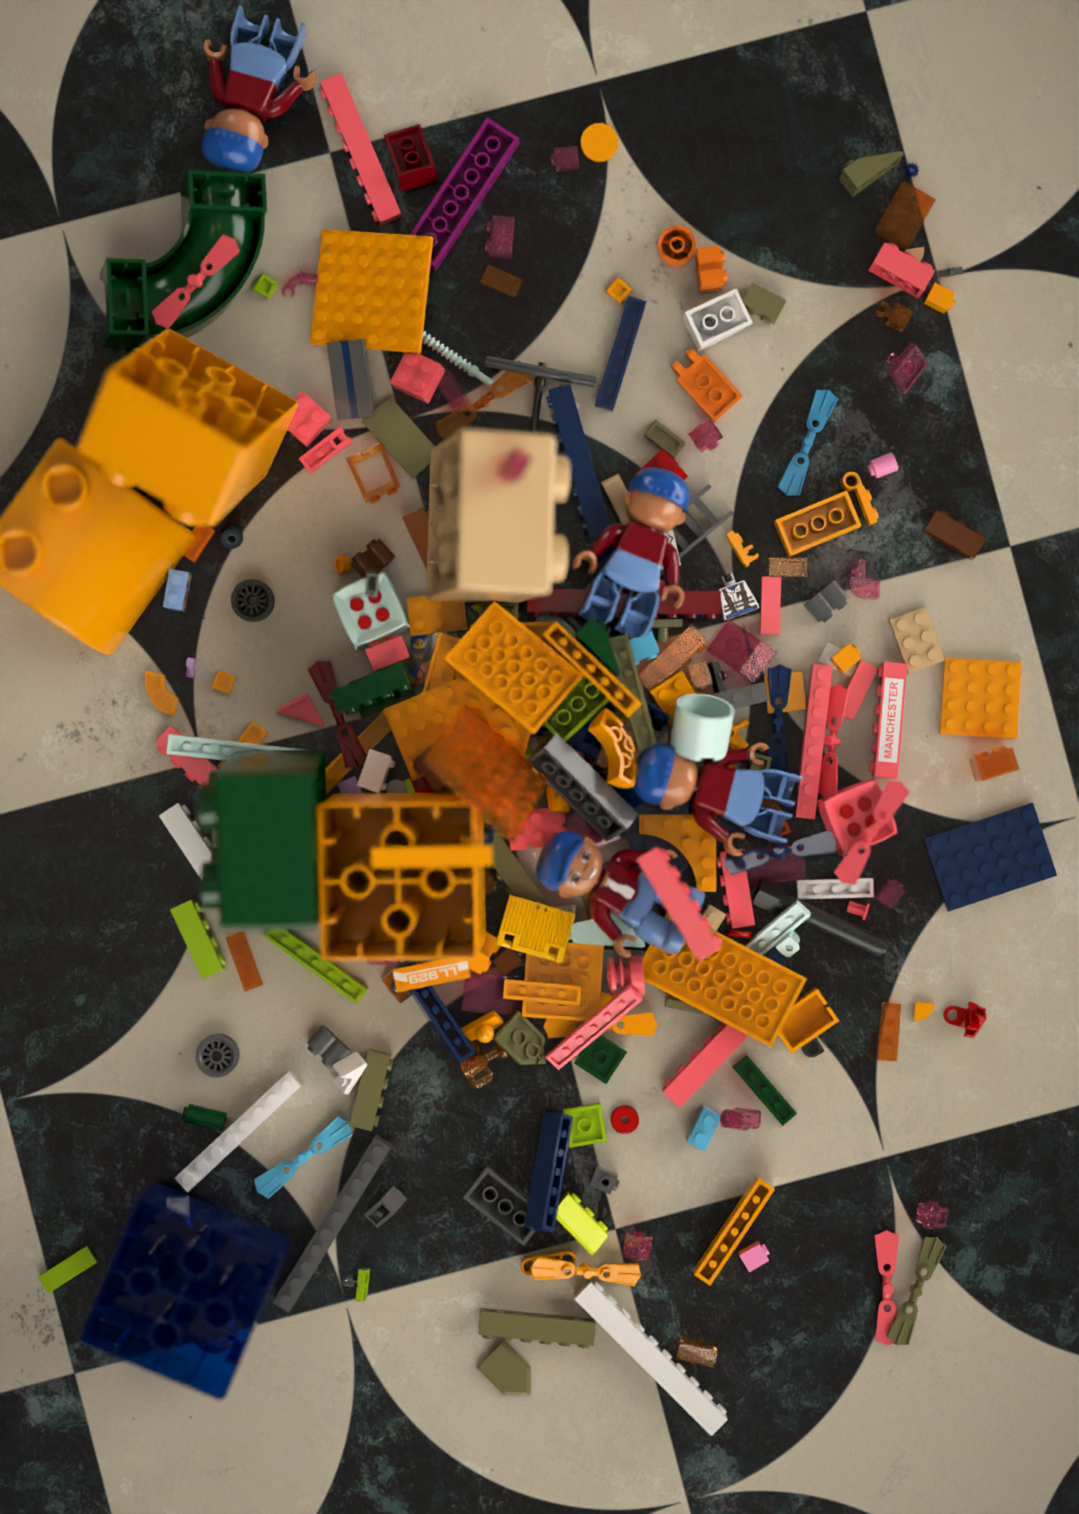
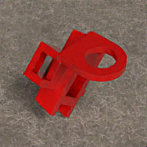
M969 1001L967 1009L957 1006L947 1007L943 1012V1018L951 1025L965 1028L964 1037L974 1038L987 1020L986 1008ZM950 1010L957 1011V1018L955 1020L948 1019V1012Z

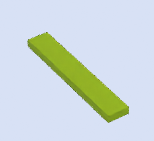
M268 930L263 936L353 1003L357 1004L368 988L330 960H324L319 952L289 930Z

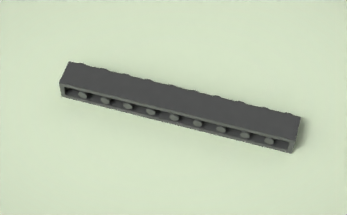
M375 1135L273 1301L275 1305L288 1313L290 1312L392 1146L391 1143Z

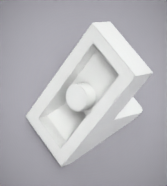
M358 1052L352 1053L333 1065V1068L338 1073L334 1083L343 1094L349 1095L368 1065Z

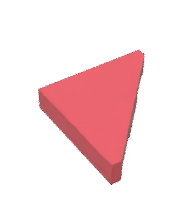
M308 693L276 710L277 713L321 726L324 725Z

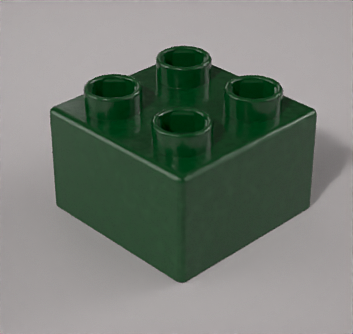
M324 750L235 751L219 770L210 771L208 782L199 784L197 796L199 827L202 830H216V847L212 849L211 862H203L201 866V904L204 909H218L219 927L222 930H294L317 928L320 920L317 807L326 800Z

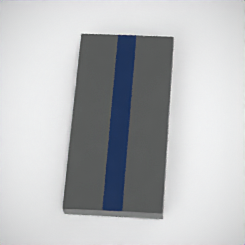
M365 339L327 343L337 420L375 416Z

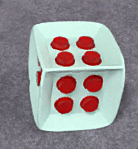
M386 571L379 573L377 597L365 596L367 577L331 595L343 626L354 644V649L357 651L369 647L368 642L383 636L398 635L411 627L408 624L402 604L392 583L388 579Z

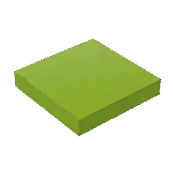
M601 1103L563 1109L564 1114L573 1117L569 1148L607 1142Z

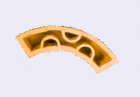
M604 709L594 718L588 731L599 740L605 750L608 760V777L606 782L619 788L634 787L637 776V763H635L634 751L636 750L631 736L628 737L623 729V723L611 711Z

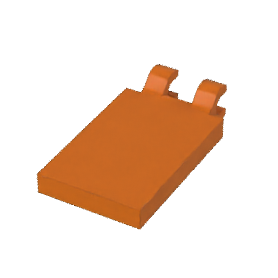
M690 348L684 355L692 362L684 368L676 361L671 366V369L680 376L676 379L677 383L713 422H716L743 396L705 354L699 357Z

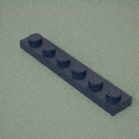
M628 296L595 407L611 412L614 410L647 301Z

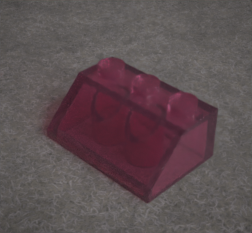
M794 842L785 843V844H782V845L784 846V848H785V847H786V848H787V847H791V848H792V844H793ZM776 845L759 848H763L767 851H773ZM799 847L797 850L803 851V847ZM794 854L787 855L784 860H779L778 858L770 859L769 857L766 864L746 870L749 888L758 887L762 879L773 884L806 879L804 856L799 857ZM760 855L757 859L762 860L764 856Z

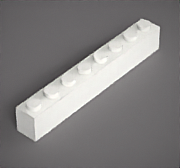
M289 1070L183 1169L175 1179L189 1192L299 1089L303 1083Z

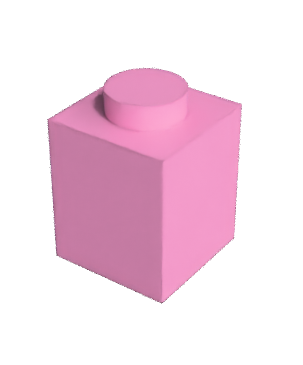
M758 1241L738 1252L749 1272L769 1261L767 1257L770 1254L764 1244L760 1245Z

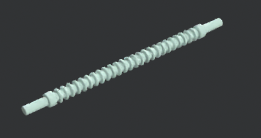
M426 331L423 332V344L427 343L428 347L431 346L433 351L437 350V354L441 353L442 357L446 356V360L450 359V363L454 362L455 366L459 365V369L463 368V371H467L470 377H476L487 386H492L494 381L480 372L477 366H472L471 362L467 363V359L463 360L462 356L458 357V353L454 354L453 350H448V346L444 347V343L440 344L439 340L435 341V337L431 338L430 334L426 335Z

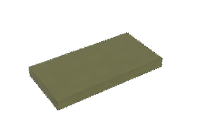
M391 397L375 409V416L366 417L362 421L366 428L412 479L430 465L431 450L435 446Z

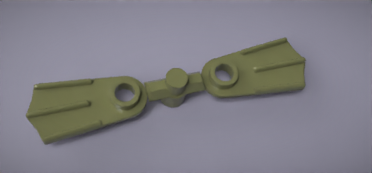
M938 1237L923 1238L915 1268V1275L918 1279H916L915 1284L910 1286L911 1295L909 1301L901 1305L886 1335L895 1345H909L918 1313V1307L915 1303H917L919 1296L922 1295L924 1281L931 1278L946 1249V1245ZM927 1269V1274L921 1275V1270ZM908 1307L913 1308V1311L910 1314L906 1312V1309Z

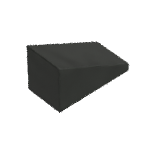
M367 569L365 596L377 597L380 569Z

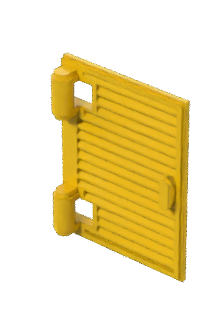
M509 895L495 945L562 963L576 913ZM505 934L514 936V940L509 941L504 939ZM550 946L558 948V953L549 952Z

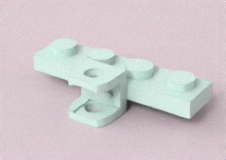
M796 900L743 946L764 955L776 945L775 948L786 957H791L799 950L798 943L800 942V938L794 929L810 917L811 912Z

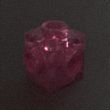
M711 419L701 423L688 434L701 453L707 449L709 451L714 450L719 446L718 441L723 438Z
M928 1200L927 1203L919 1202L916 1222L922 1223L923 1227L928 1229H934V1227L946 1228L949 1208L939 1206V1202L934 1200Z
M634 1230V1233L625 1234L623 1257L636 1261L650 1260L653 1237L645 1235V1232L640 1230Z

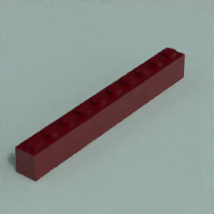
M551 589L548 594L527 600V613H531V616H542V613H550L551 617H562V613H569V617H581L579 612L583 602L586 600L589 589ZM629 590L620 591V597L613 617H619L622 614ZM656 590L659 596L663 590ZM684 591V600L678 609H675L672 605L675 602L674 596L668 593L663 602L659 601L654 618H658V614H666V618H677V615H685V618H697V615H704L705 619H716V615L721 614V591Z

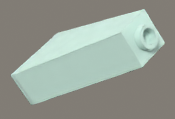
M610 914L615 924L622 931L621 934H630L637 937L633 929H630L619 918ZM592 918L573 923L569 940L572 939L573 943L613 946L614 941L596 925ZM637 937L636 942L625 939L623 946L642 948L645 947V943Z

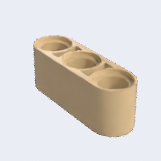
M616 474L602 481L601 485L620 523L626 525L630 522L626 511L627 506L624 503V495L628 491L619 474Z

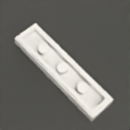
M858 878L856 885L842 883L840 879L796 880L797 899L874 897L873 878Z

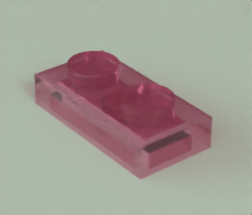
M451 371L445 372L437 387L454 413L470 404L471 401Z

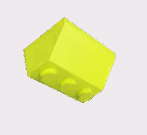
M567 1191L559 1199L556 1219L593 1255L608 1237V1232L606 1231L608 1228L601 1220L597 1222L593 1218L595 1214L588 1207L584 1208L580 1204L581 1200L575 1193L570 1194Z

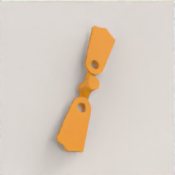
M653 1012L624 1015L608 1029H613L619 1034L654 1036L658 1023L654 1018ZM546 1019L543 1027L549 1039L566 1037L578 1028L577 1023H584L585 1021ZM619 1021H622L624 1023L623 1028H619L617 1026V1023Z
M537 1256L530 1267L534 1280L567 1279L575 1273V1275H583L586 1279L598 1276L602 1281L635 1286L641 1277L638 1263L603 1264L599 1268H590L587 1263H582L575 1269L572 1262ZM565 1269H570L568 1273H564ZM605 1271H609L608 1275H603Z

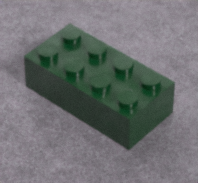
M399 662L335 689L330 693L338 712L349 715L361 711L360 707L362 706L365 708L378 704V699H390L396 696L395 692L397 691L398 693L413 689L412 685L416 684L417 681L409 662Z

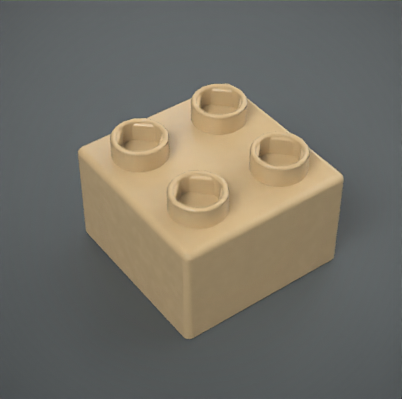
M461 429L431 450L427 600L471 603L494 601L518 603L548 594L551 591L552 582L560 583L563 581L567 570L568 547L564 536L553 535L554 503H563L568 496L570 464L566 456L555 455L556 439L553 435Z

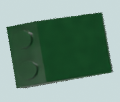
M592 617L576 633L575 639L618 679L621 672L607 631L605 630L606 626L599 619L595 620Z

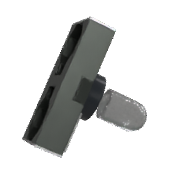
M718 661L707 663L714 694L724 692L725 686L723 681H725V678L735 677L736 671L728 670L723 672L720 670Z

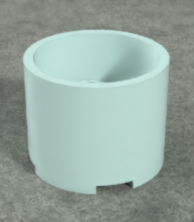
M687 694L681 696L676 702L670 745L675 748V752L678 755L695 761H701V758H713L714 761L723 759L728 750L734 707L729 702L712 695Z

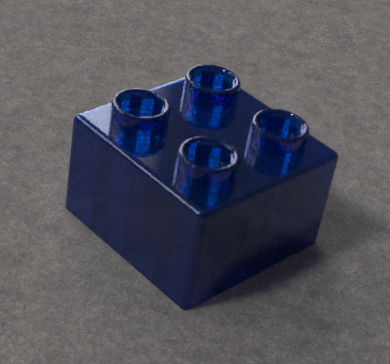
M154 1182L135 1200L79 1335V1341L82 1344L212 1398L223 1400L237 1376L291 1245V1240L280 1233Z

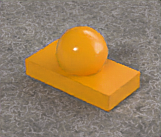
M491 1011L462 1027L461 1030L469 1040L474 1041L478 1039L480 1042L487 1043L493 1039L494 1029L503 1025L504 1021L495 1011Z

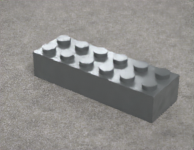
M557 733L538 745L525 761L606 841L627 830L638 816L633 807Z

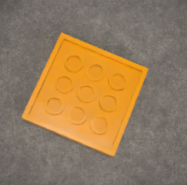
M945 657L939 734L1017 739L1022 662Z
M568 942L562 963L526 954L524 981L582 986L580 1006L523 1000L522 1017L586 1021L600 1009L604 945ZM550 946L549 952L558 953V948Z

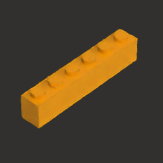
M557 621L543 634L558 651L628 718L642 705L621 682Z
M756 1175L693 1269L696 1277L711 1286L774 1192L775 1188L773 1185Z

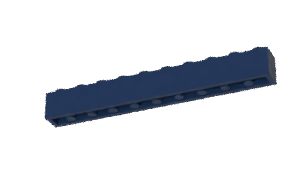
M568 384L548 390L549 396L546 399L549 408L553 407L555 413L551 417L554 426L558 425L560 431L556 435L559 444L563 443L565 450L561 451L562 455L566 456L569 460L570 480H573L575 487H572L574 499L578 498L580 502L577 509L579 516H583L585 520L582 527L584 534H589L590 542H587L589 548L601 532L610 526L572 388ZM611 545L596 558L597 566L595 572L599 571L600 573L614 545Z

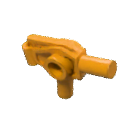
M746 718L735 725L732 724L728 745L732 749L747 748L749 746L738 733V731L749 725Z

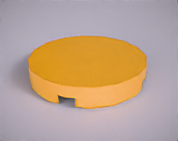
M595 123L588 126L581 137L582 152L594 162H605L611 159L618 149V136L615 130L604 123Z

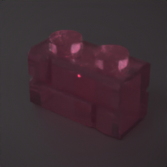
M493 215L492 220L488 221L487 232L490 233V240H486L485 251L489 252L490 258L512 259L515 217Z

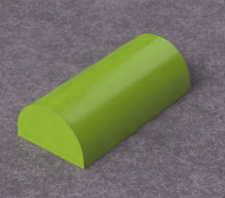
M584 675L543 724L553 735L557 733L567 742L610 700Z

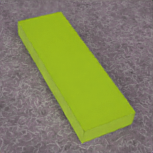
M87 1245L38 1278L46 1291L50 1293L97 1263L98 1260Z

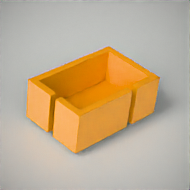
M815 987L796 1000L778 1034L791 1054L839 1022L830 1006L826 1005L827 1002Z

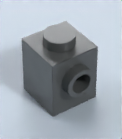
M596 1165L590 1178L589 1186L611 1195L612 1190L616 1191L620 1180L617 1179L618 1175Z

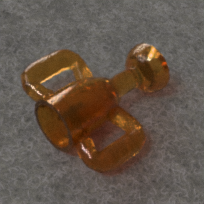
M470 1041L476 1053L462 1062L460 1066L474 1088H480L492 1081L493 1072L487 1066L489 1061L497 1057L509 1058L506 1051L498 1043L496 1050L484 1055L481 1053L480 1045L475 1041ZM482 1070L487 1073L486 1076L475 1081L476 1074Z

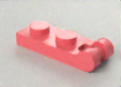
M342 427L337 428L299 458L310 474H313L353 443L351 438H347L344 434L345 431ZM336 438H339L341 441L338 445L333 441Z

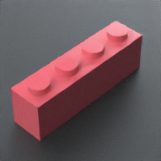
M719 852L716 862L717 867L722 870L719 880L721 887L725 889V894L722 895L724 906L728 907V913H725L727 925H731L732 929L755 925L747 871L730 875L728 869L724 866L727 852Z

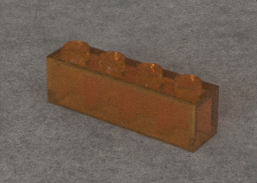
M691 624L639 674L641 685L648 691L676 672L681 666L685 668L693 661L690 657L695 652L699 655L706 648L705 643L707 640Z

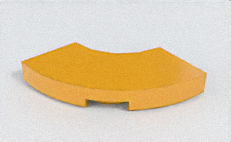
M146 670L145 688L151 701L160 711L175 717L179 698L173 696L167 690L165 675Z

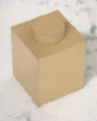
M708 904L702 913V917L706 916L712 924L710 928L717 931L726 914Z

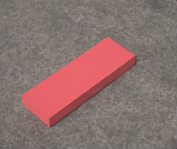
M762 577L760 634H780L781 577Z
M860 660L847 687L849 694L844 717L850 720L854 719L878 668Z

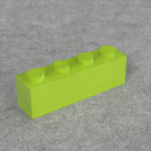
M192 899L170 909L201 978L205 979L226 969L224 966L227 964L223 954L218 953L216 948L218 943L215 937H211L208 931L210 929L209 923L206 919L203 920L200 914L202 908L199 902H195Z

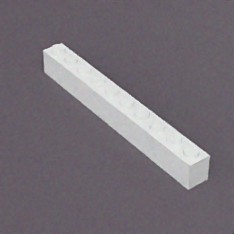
M590 1279L574 1295V1299L712 1436L728 1420L725 1408L721 1404L716 1405L712 1401L713 1397L706 1390L702 1391L698 1387L700 1385L698 1381L692 1376L689 1378L685 1374L686 1370L680 1363L675 1364L671 1360L672 1356L665 1349L662 1351L657 1346L659 1344L657 1340L651 1335L648 1337L644 1333L645 1329L638 1322L634 1323L630 1319L631 1315L624 1308L621 1310L616 1305L618 1303L612 1295L607 1296L603 1292L604 1288L602 1285Z

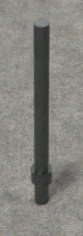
M539 362L538 366L546 367V363ZM535 377L534 380L536 387L529 433L537 434L542 392L546 384V378Z

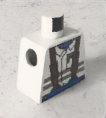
M733 573L722 576L725 587L718 591H721L723 621L759 608L745 581L736 583Z

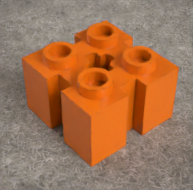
M720 245L697 248L694 258L699 294L722 292L727 282V271L722 268L725 262L724 251L720 250Z

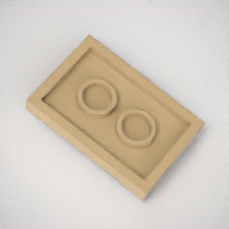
M926 607L888 620L903 662L907 664L908 674L945 661Z

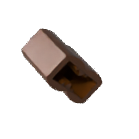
M373 539L366 545L367 550L365 552H358L352 558V567L363 579L367 577L368 568L380 569L381 571L395 558V555L380 539L377 541Z

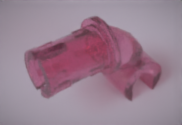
M300 270L282 288L283 296L285 297V291L290 289L292 291L291 297L293 298L295 295L294 288L298 284L299 286L301 284L316 286L319 275L303 273Z

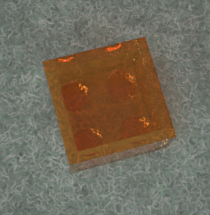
M1006 745L992 748L991 753L983 751L973 754L974 758L969 759L975 781H985L1020 770L1013 747L1007 748Z

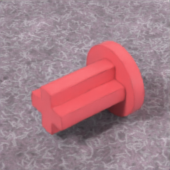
M850 901L846 912L862 916V920H865L870 904L867 903V906Z

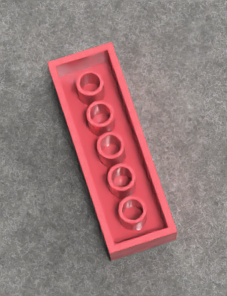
M656 847L638 858L637 862L698 961H701L721 949L720 944L722 941L717 933L713 934L710 930L712 924L706 916L702 917L699 912L702 908L697 900L691 899L689 895L691 890L684 882L682 883L678 878L681 874L676 866L670 865L668 860L671 858L667 851Z

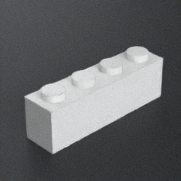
M177 803L159 815V817L200 877L202 863L211 862L212 843L207 836L203 837L200 830L202 829H200L199 823L196 820L192 821L190 818L191 812L185 804Z

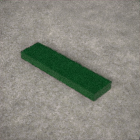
M748 1055L744 1056L733 1066V1069L782 1126L797 1114Z

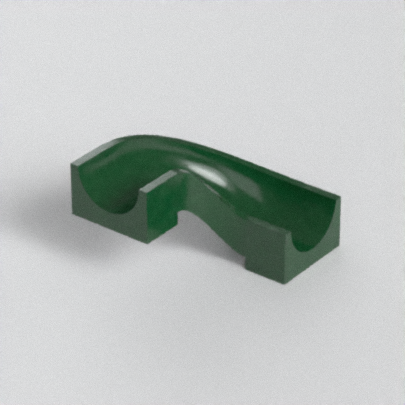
M187 171L180 186L181 235L171 250L158 260L150 263H145V259L106 258L102 266L100 280L104 282L106 295V324L103 347L140 348L167 329L155 323L151 312L176 289L185 288L188 285V277L190 275H197L201 271L202 261L223 234L236 240L240 252L214 275H206L202 281V286L200 288L196 287L190 293L189 302L169 329L185 338H189L214 322L228 308L250 276L261 250L265 230V214L267 213L265 174ZM209 264L207 266V270H211L213 268L212 264ZM185 294L180 295V300H183Z

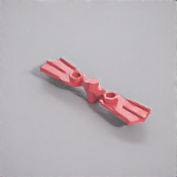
M223 234L202 261L201 271L197 275H190L188 277V285L185 288L176 289L151 312L157 325L169 329L189 302L190 293L196 287L200 288L202 286V281L206 275H214L240 252L234 238ZM209 264L213 265L211 270H207ZM181 294H185V298L183 300H180Z
M840 684L830 687L827 725L831 730L830 734L824 737V744L828 746V753L822 758L818 793L825 798L837 794L838 758L834 753L836 746L840 745L841 740L837 737L838 730L836 729H839L842 725L849 689L844 688Z
M887 781L873 812L875 821L866 829V835L863 840L854 844L834 871L842 883L856 885L870 854L869 845L873 838L876 837L881 824L887 823L910 793L902 782ZM881 811L886 813V817L883 819L878 816ZM859 847L865 848V852L863 854L858 853Z
M888 1230L875 1235L878 1270L883 1275L882 1290L883 1299H885L880 1302L878 1307L875 1340L887 1346L893 1343L886 1335L897 1315L896 1305L890 1299L894 1291L891 1285V1275L896 1270L899 1235ZM885 1264L890 1265V1269L887 1271L883 1269ZM890 1305V1310L885 1311L884 1306Z

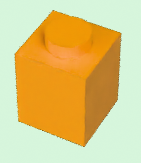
M934 283L923 304L944 314L947 309H952L956 301L953 299L955 292Z
M849 643L829 660L842 674L861 659V652L855 645Z

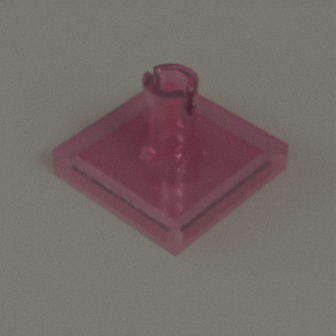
M912 342L909 343L900 357L892 353L890 356L894 359L890 357L887 359V364L892 366L888 374L899 390L905 394L929 364L918 346Z

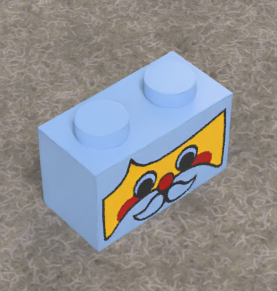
M169 569L163 603L164 608L185 612L191 573Z

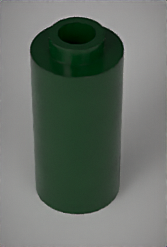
M189 1104L188 1107H184L182 1118H185V1123L223 1131L227 1113Z

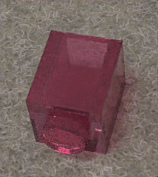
M577 146L554 148V154L551 155V164L556 167V172L579 170Z
M887 879L874 897L891 910L905 891L902 889L903 885L899 881Z

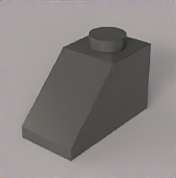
M392 1186L364 1216L378 1228L397 1212L407 1198L400 1190Z

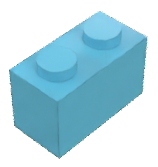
M703 1105L686 1138L687 1143L705 1151L722 1117L721 1114Z

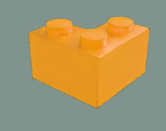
M486 931V941L477 958L467 960L469 969L478 974L488 970L492 963L489 960L491 954H496L500 946L495 945L497 940L495 935Z

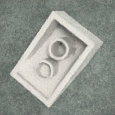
M737 289L684 312L682 316L697 351L716 344L753 324Z

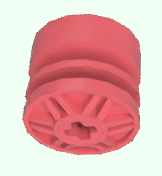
M631 955V957H628V964L624 965L621 956H618L619 965L614 964V957H609L607 981L612 997L617 995L616 988H620L622 991L627 985H630L640 995H645L642 955Z

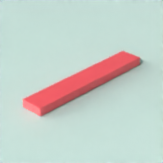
M627 985L550 1050L545 1058L560 1070L641 1002L642 996L630 985Z

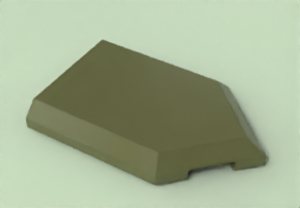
M517 1010L498 1030L493 1039L519 1065L546 1064L544 1056L545 1036L526 1017H522V1013Z
M503 1340L476 1368L503 1395H531V1367Z

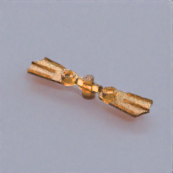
M506 371L493 383L491 391L481 396L474 404L464 405L437 421L435 425L438 436L446 440L461 429H465L476 418V410L479 411L481 408L488 407L489 402L496 397L503 398L533 380L532 376ZM498 386H502L504 390L502 392H498L496 388ZM470 410L472 414L465 416L464 412Z

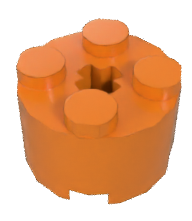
M680 225L665 229L660 235L657 245V255L661 262L672 268H682L692 260L696 249L693 233L688 228ZM679 244V249H673L672 245Z

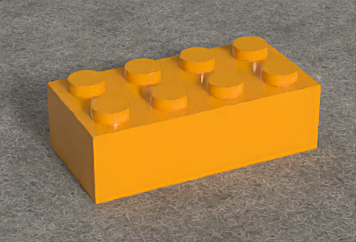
M847 491L776 519L773 522L788 557L861 527Z

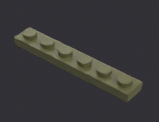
M628 634L609 638L621 672L619 675L620 682L642 703L630 716V721L638 751H643L657 744L629 637Z

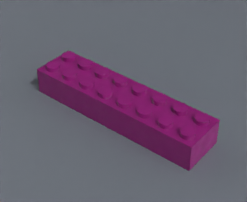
M488 117L410 234L433 237L430 268L434 271H437L519 146V138Z

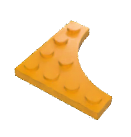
M639 815V834L656 836L674 845L689 862L695 877L696 889L702 892H716V839L697 825L693 815Z

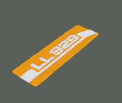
M437 960L393 969L397 992L471 977L467 960Z

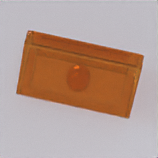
M680 1340L676 1359L714 1367L718 1348Z

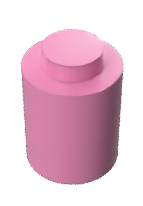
M892 452L870 460V465L867 466L869 474L875 478L898 470V465Z

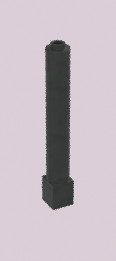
M764 879L761 880L754 893L752 904L771 913L774 910L782 913L798 900L811 912V916L803 923L877 956L885 954L889 944L886 943V938L783 893L782 887Z

